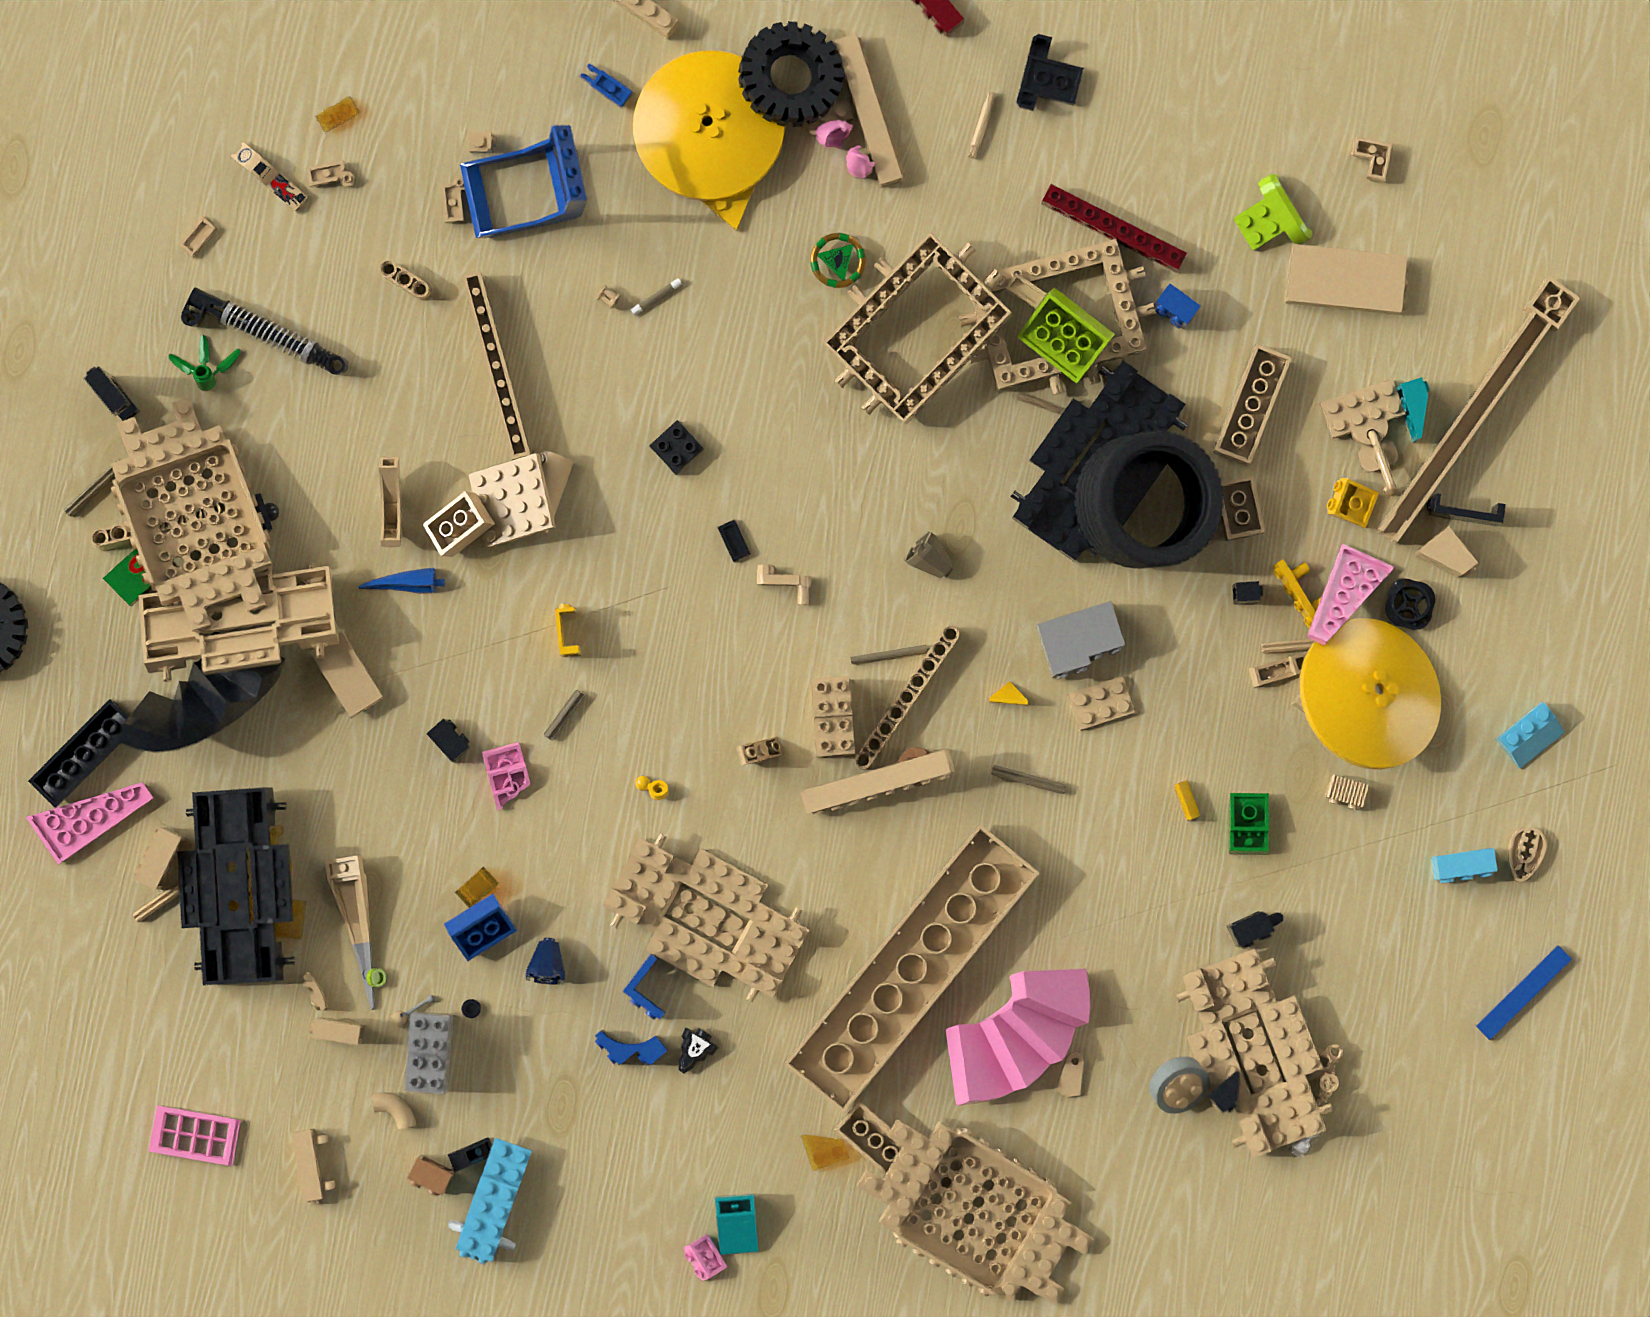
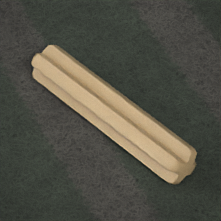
M1304 639L1262 643L1261 651L1262 653L1309 650L1314 640Z
M179 883L133 913L135 920L141 922L180 895Z

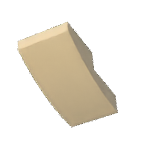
M307 972L302 977L304 980L303 985L309 991H315L310 996L312 999L310 1003L318 1011L320 1009L325 1011L328 1008L325 995L316 979L310 972Z

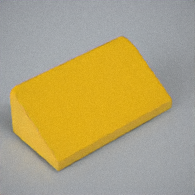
M1185 780L1174 784L1186 820L1199 817L1200 813L1188 781Z

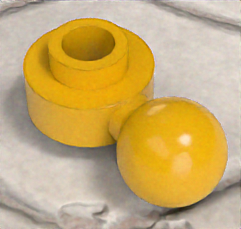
M639 776L635 781L637 789L641 791L648 789L650 797L654 800H663L668 795V786L662 780H656L651 783L647 776Z

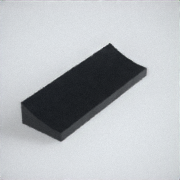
M109 699L28 782L54 808H57L121 744L119 743L124 723L129 716L114 700Z

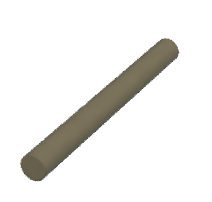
M926 645L853 656L850 657L851 664L927 652Z

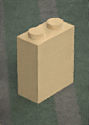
M319 1017L315 1018L314 1022H311L309 1033H312V1038L360 1045L362 1044L365 1025Z

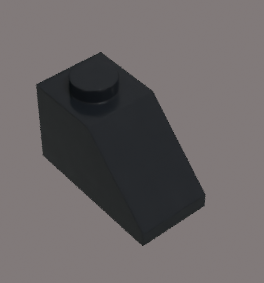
M1236 1070L1208 1095L1222 1113L1226 1111L1230 1113L1238 1106L1236 1102L1239 1100L1240 1071Z
M489 1137L447 1154L454 1172L488 1159L492 1144Z

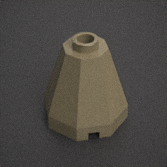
M929 531L916 541L917 545L915 548L911 547L904 559L908 565L939 578L943 576L946 578L953 570L951 568L953 563L938 537Z

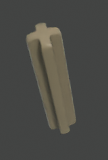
M575 690L545 731L544 735L548 739L554 740L584 699L585 695L579 690Z

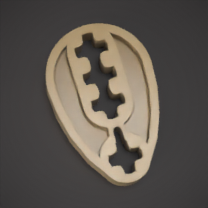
M1533 827L1520 828L1512 834L1509 840L1508 865L1512 878L1517 882H1524L1532 876L1540 866L1546 853L1547 841L1543 833ZM1533 831L1532 834L1535 835V839L1530 840V844L1533 847L1527 851L1530 857L1524 860L1521 852L1526 850V847L1523 846L1524 842H1528L1526 833ZM1523 864L1525 876H1521L1519 879L1516 870H1520Z

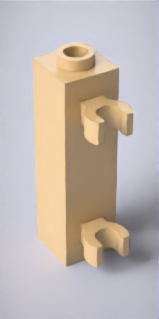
M313 1129L292 1132L303 1202L308 1201V1205L320 1203L319 1199L324 1198L323 1190L336 1188L335 1180L321 1181L315 1144L328 1142L327 1134L314 1136Z

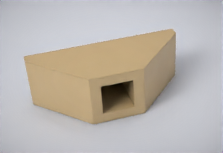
M777 737L740 745L736 748L741 766L782 755Z

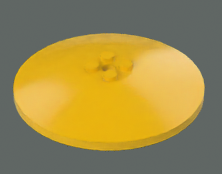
M714 50L692 52L680 56L659 69L650 78L639 96L633 119V135L637 152L652 177L666 189L677 195L701 201H717L737 196L761 181L779 156L784 141L785 126L777 125V119L775 118L771 122L763 119L764 113L760 110L756 114L750 107L752 104L751 100L745 101L742 95L744 88L739 86L738 80L741 56ZM704 118H712V124L704 126L702 124Z
M1350 619L1341 626L1325 645L1314 641L1305 656L1300 675V694L1303 709L1316 736L1336 756L1358 767L1383 770L1400 766L1412 760L1430 743L1440 719V687L1435 670L1427 655L1404 631L1387 622L1376 619ZM1376 685L1381 688V694L1375 691Z

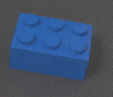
M494 894L489 895L444 923L451 939L467 961H470L517 931L511 918Z

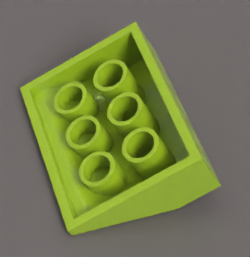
M1054 287L1016 337L1075 383H1078L1115 334Z

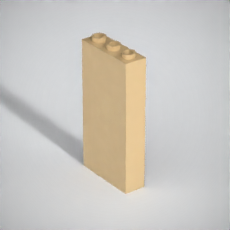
M1293 244L1290 253L1285 303L1400 315L1402 310L1406 308V299H1403L1404 291L1407 292L1408 280H1405L1406 273H1409L1410 261H1407V256Z

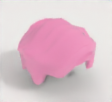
M841 120L823 123L815 131L818 143L822 144L825 148L836 147L840 149L842 141L848 137L853 129V125Z
M856 146L848 151L846 156L847 168L852 176L863 179L873 172L872 168L875 166V163L870 162L869 157L858 150L861 146Z

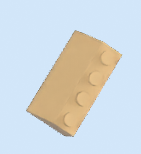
M860 1101L854 1105L833 1129L884 1175H886L903 1145L887 1136L891 1128Z

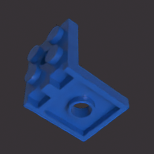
M650 954L622 992L632 998L630 1002L636 1007H644L647 1010L646 1014L655 1020L656 1018L661 1019L666 1012L636 990V987L658 959L655 955Z

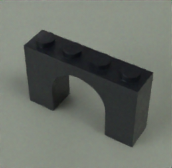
M98 366L97 368L92 367L86 372L85 381L114 416L118 415L124 421L140 412L114 377Z

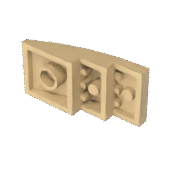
M343 632L339 633V644L324 647V658H317L316 648L310 651L351 719L384 698Z

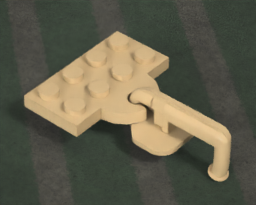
M1393 379L1320 402V407L1332 439L1351 434L1353 439L1362 445L1358 452L1362 468L1367 472L1381 470L1386 484L1383 492L1386 496L1393 495L1396 484L1389 467L1397 462L1398 453L1395 444L1386 439L1385 436L1388 430V421L1405 416V411Z

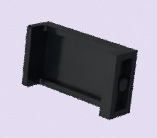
M1439 493L1432 496L1427 503V510L1430 511L1429 516L1496 527L1503 523L1506 504L1497 503L1492 506L1491 513L1442 506L1440 505L1441 494Z

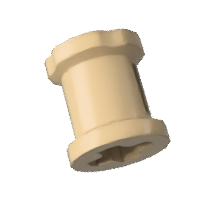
M604 284L595 299L602 300L612 309L621 295L613 293Z

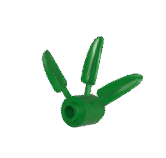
M203 334L199 342V363L202 365H198L195 368L174 354H169L168 357L177 368L187 375L193 373V378L200 390L209 391L216 384L214 376L218 372L224 373L233 365L240 355V349L233 351L217 365L213 373L206 366V363L210 361L207 337Z

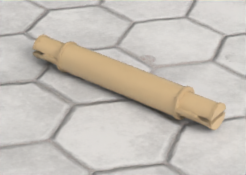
M988 91L986 102H984L972 143L970 144L971 149L968 155L970 158L976 159L978 148H980L994 106L993 101L996 95L994 92Z

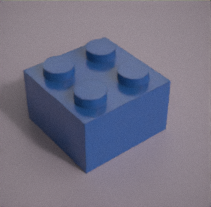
M1170 283L1154 304V308H1156V313L1161 317H1168L1173 326L1178 329L1180 327L1185 329L1199 310L1200 305Z

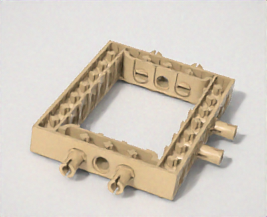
M929 233L895 269L883 257L878 260L883 267L878 262L875 263L874 267L886 278L869 296H866L857 285L852 287L857 295L851 290L848 291L847 294L859 306L823 343L846 365V369L835 379V382L840 387L844 388L855 376L873 392V396L861 406L869 415L880 403H884L903 423L908 424L1014 315L992 293V288L1004 277L994 269L984 281H980L965 266V262L977 251L970 243H967L957 255H953L932 233ZM934 262L986 314L976 321V325L968 333L965 332L963 334L964 337L954 347H950V351L940 361L938 360L936 362L937 365L927 375L924 374L922 376L923 379L914 388H911L910 392L905 396L854 343Z
M1116 239L998 270L1004 278L992 288V293L997 291L1001 293L1005 290L1015 273L1029 282L1038 283L1042 279L1049 277L1057 278L1058 275L1064 273H1075L1076 270L1087 267L1094 268L1095 265L1103 263V274L1106 276L1109 295L1111 294L1113 299V310L1116 313L1119 324L1118 328L1123 336L1112 338L1086 371L1089 385L1101 382L1097 369L1098 364L1146 351L1139 320L1143 317L1156 315L1153 303L1140 307L1134 305L1129 283L1130 281L1146 278V275L1143 272V266L1128 271L1124 269ZM992 272L976 277L980 281H984ZM974 303V312L958 315L960 326L963 327L977 323L976 321L981 319L986 313ZM1002 328L985 344L984 349H980L970 359L971 364L988 359L997 391L1047 378L1050 381L1053 395H1057L1058 391L1059 394L1065 392L1060 379V375L1064 373L1045 358L1041 357L1012 365Z

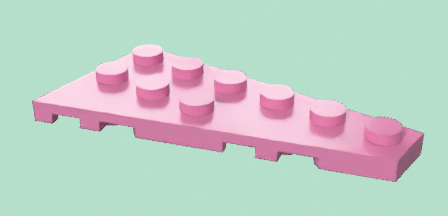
M1342 544L1307 638L1325 645L1395 567Z
M144 782L31 815L26 817V819L55 861L61 864L153 800L154 797Z

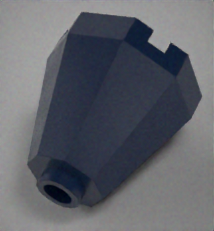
M544 938L543 941H539L526 969L527 981H530V978H534V983L557 985L558 981L561 984H565V971L560 947L554 938Z

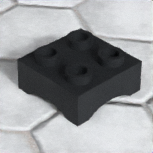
M678 420L649 445L675 475L704 450Z

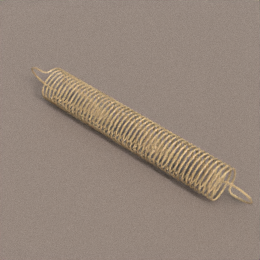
M1019 395L1017 400L1026 401L1028 404L1040 405L1037 406L1040 408L1053 409L1048 411L1058 412L1057 414H1060L1059 411L1063 409L1059 406H1051V403L1037 402L1042 401L1039 399L1023 398L1031 397L1027 395Z

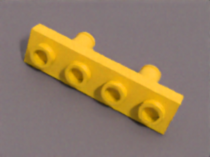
M1282 559L1273 565V572L1283 582L1284 591L1292 597L1295 609L1301 612L1307 628H1310L1321 597L1310 603L1297 582L1299 578L1310 572V568L1304 562L1290 570L1285 560Z

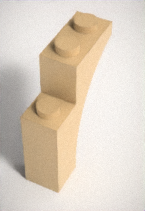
M380 457L378 470L381 496V547L392 548L401 546L403 529L401 508L403 494L399 457Z

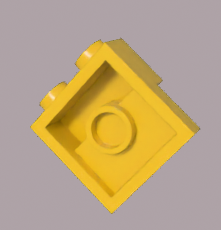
M1340 478V481H1336L1333 487L1335 491L1334 497L1327 503V509H1329L1327 514L1366 528L1379 492L1348 478Z

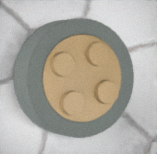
M1177 1057L1167 1061L1156 1070L1151 1078L1149 1091L1161 1110L1171 1114L1182 1113L1192 1109L1202 1101L1209 1089V1077L1200 1063L1194 1058Z

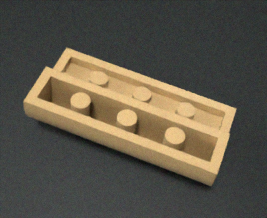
M535 448L533 454L538 453L540 455L554 518L574 461L561 455Z

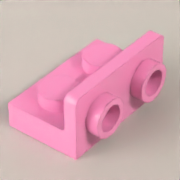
M708 1234L683 1248L686 1259L692 1263L696 1276L702 1281L727 1268Z

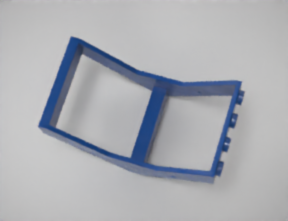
M571 125L552 126L548 139L525 149L460 164L476 238H491L573 220L581 217L587 197ZM546 152L559 212L535 221L493 230L480 167Z

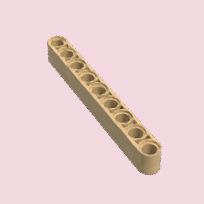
M955 626L944 628L855 757V765L859 769L865 770L871 766L957 642L959 630ZM947 630H954L956 638L953 640L947 639L945 632ZM938 645L945 648V653L941 656L937 655L934 651V648ZM926 661L934 663L932 671L924 669L923 664ZM915 677L923 679L921 687L913 685L912 680ZM905 692L910 693L913 697L909 703L902 701L901 696ZM894 708H898L902 712L901 717L898 719L891 716V710ZM882 724L890 726L891 731L889 734L885 735L880 732ZM871 740H877L880 743V747L877 750L869 748ZM862 755L867 756L869 759V763L866 766L858 764V758Z

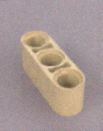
M391 260L381 263L380 272L384 278L419 300H425L430 296L431 290L425 281ZM387 266L394 267L392 274H385L384 270ZM403 276L410 277V282L406 285L400 283ZM420 286L426 287V292L423 295L416 293L417 288Z

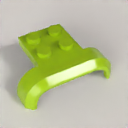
M1271 173L1258 181L1259 188L1265 198L1233 218L1253 251L1284 231L1294 244H1303L1312 237L1313 231L1302 221L1278 179L1279 175Z

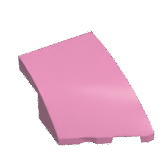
M519 742L482 752L497 810H501L503 805L510 799L515 798L521 790L530 785Z

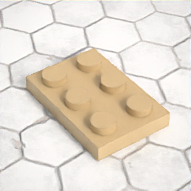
M1123 676L1068 693L1079 730L1135 713Z

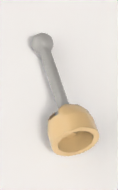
M429 995L426 1000L407 1012L396 1011L391 1014L398 1028L406 1023L407 1016L428 1002H434L435 997Z

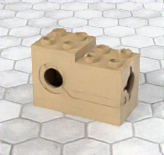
M849 676L811 678L816 758L855 755Z

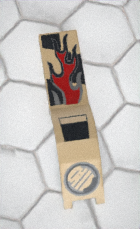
M243 142L241 144L242 148L236 155L232 154L231 157L297 212L308 197Z

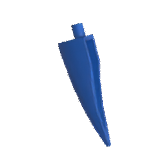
M424 568L387 575L359 585L358 588L398 590L417 594L436 593V587H444L445 581L444 579H436L435 568Z

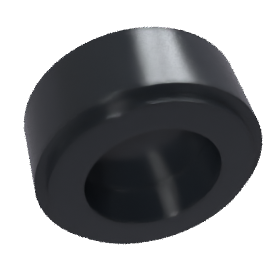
M468 999L462 1004L461 1010L465 1017L475 1018L481 1012V1005L475 999Z

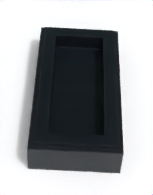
M735 519L717 527L733 562L751 554Z

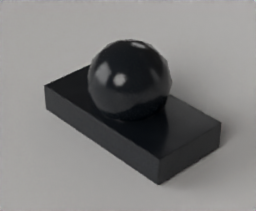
M261 493L255 494L254 496L258 504L255 507L256 512H261L264 523L261 524L263 530L267 529L268 533H270L273 529L270 521L278 518L279 508L274 503L264 504Z

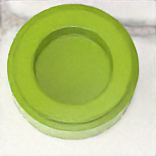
M380 968L370 969L366 976L367 983L371 987H382L386 982V973Z

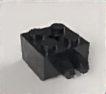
M1257 911L1227 925V929L1235 946L1246 949L1254 945L1253 941L1256 939L1263 941L1271 937V933L1275 931L1273 927L1283 922L1284 915L1279 912L1267 915L1265 912Z

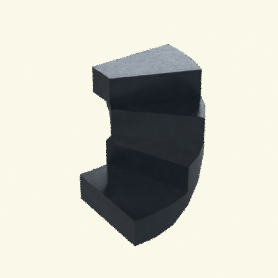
M215 631L211 635H218L221 633ZM281 657V663L207 675L203 673L202 658H200L199 661L193 662L188 681H179L174 700L151 691L147 693L125 721L119 743L138 750L158 753L179 750L205 740L239 719L269 692L280 678L285 658Z

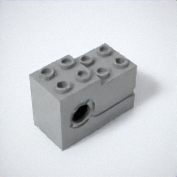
M1111 601L1036 625L1051 677L1056 676L1057 680L1067 677L1069 675L1068 672L1075 671V674L1086 671L1087 666L1091 664L1089 658H1091V661L1102 658L1103 653L1106 652L1112 655L1121 652V648L1125 646Z
M426 1012L410 1013L405 1091L437 1094L448 1092L454 1015Z

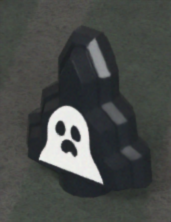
M685 1028L681 1036L683 1038L681 1045L683 1054L679 1059L678 1070L685 1074L693 1069L697 1062L704 1061L708 1055H713L719 1047L710 1041L712 1037L710 1034L698 1028L697 1032Z

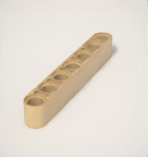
M213 502L215 503L214 509L218 510L219 516L220 513H223V510L216 502ZM205 507L204 510L199 508L197 512L199 514L198 519L208 520ZM186 516L180 517L179 525L186 526L189 523V519ZM124 523L96 530L92 534L93 544L101 551L131 545L130 539L133 538L131 532L127 533ZM163 523L160 531L163 533L169 532L171 529L170 524ZM120 532H125L123 538L117 539V535ZM101 537H106V540H105L104 543H102V544H99V543H98V540H99Z

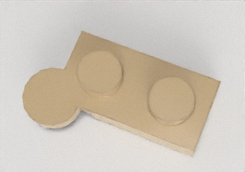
M849 100L834 104L822 118L819 116L816 122L809 124V132L817 136L815 131L823 123L836 120L846 122L853 120Z
M343 160L306 167L310 187L338 181L343 186L350 187L355 182V176L351 172L346 171Z
M456 176L452 184H441L445 223L464 221L461 191L465 190L462 176Z

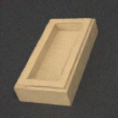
M202 216L178 246L194 258L218 228Z
M1017 273L1014 274L1005 290L1035 310L1047 296V293Z

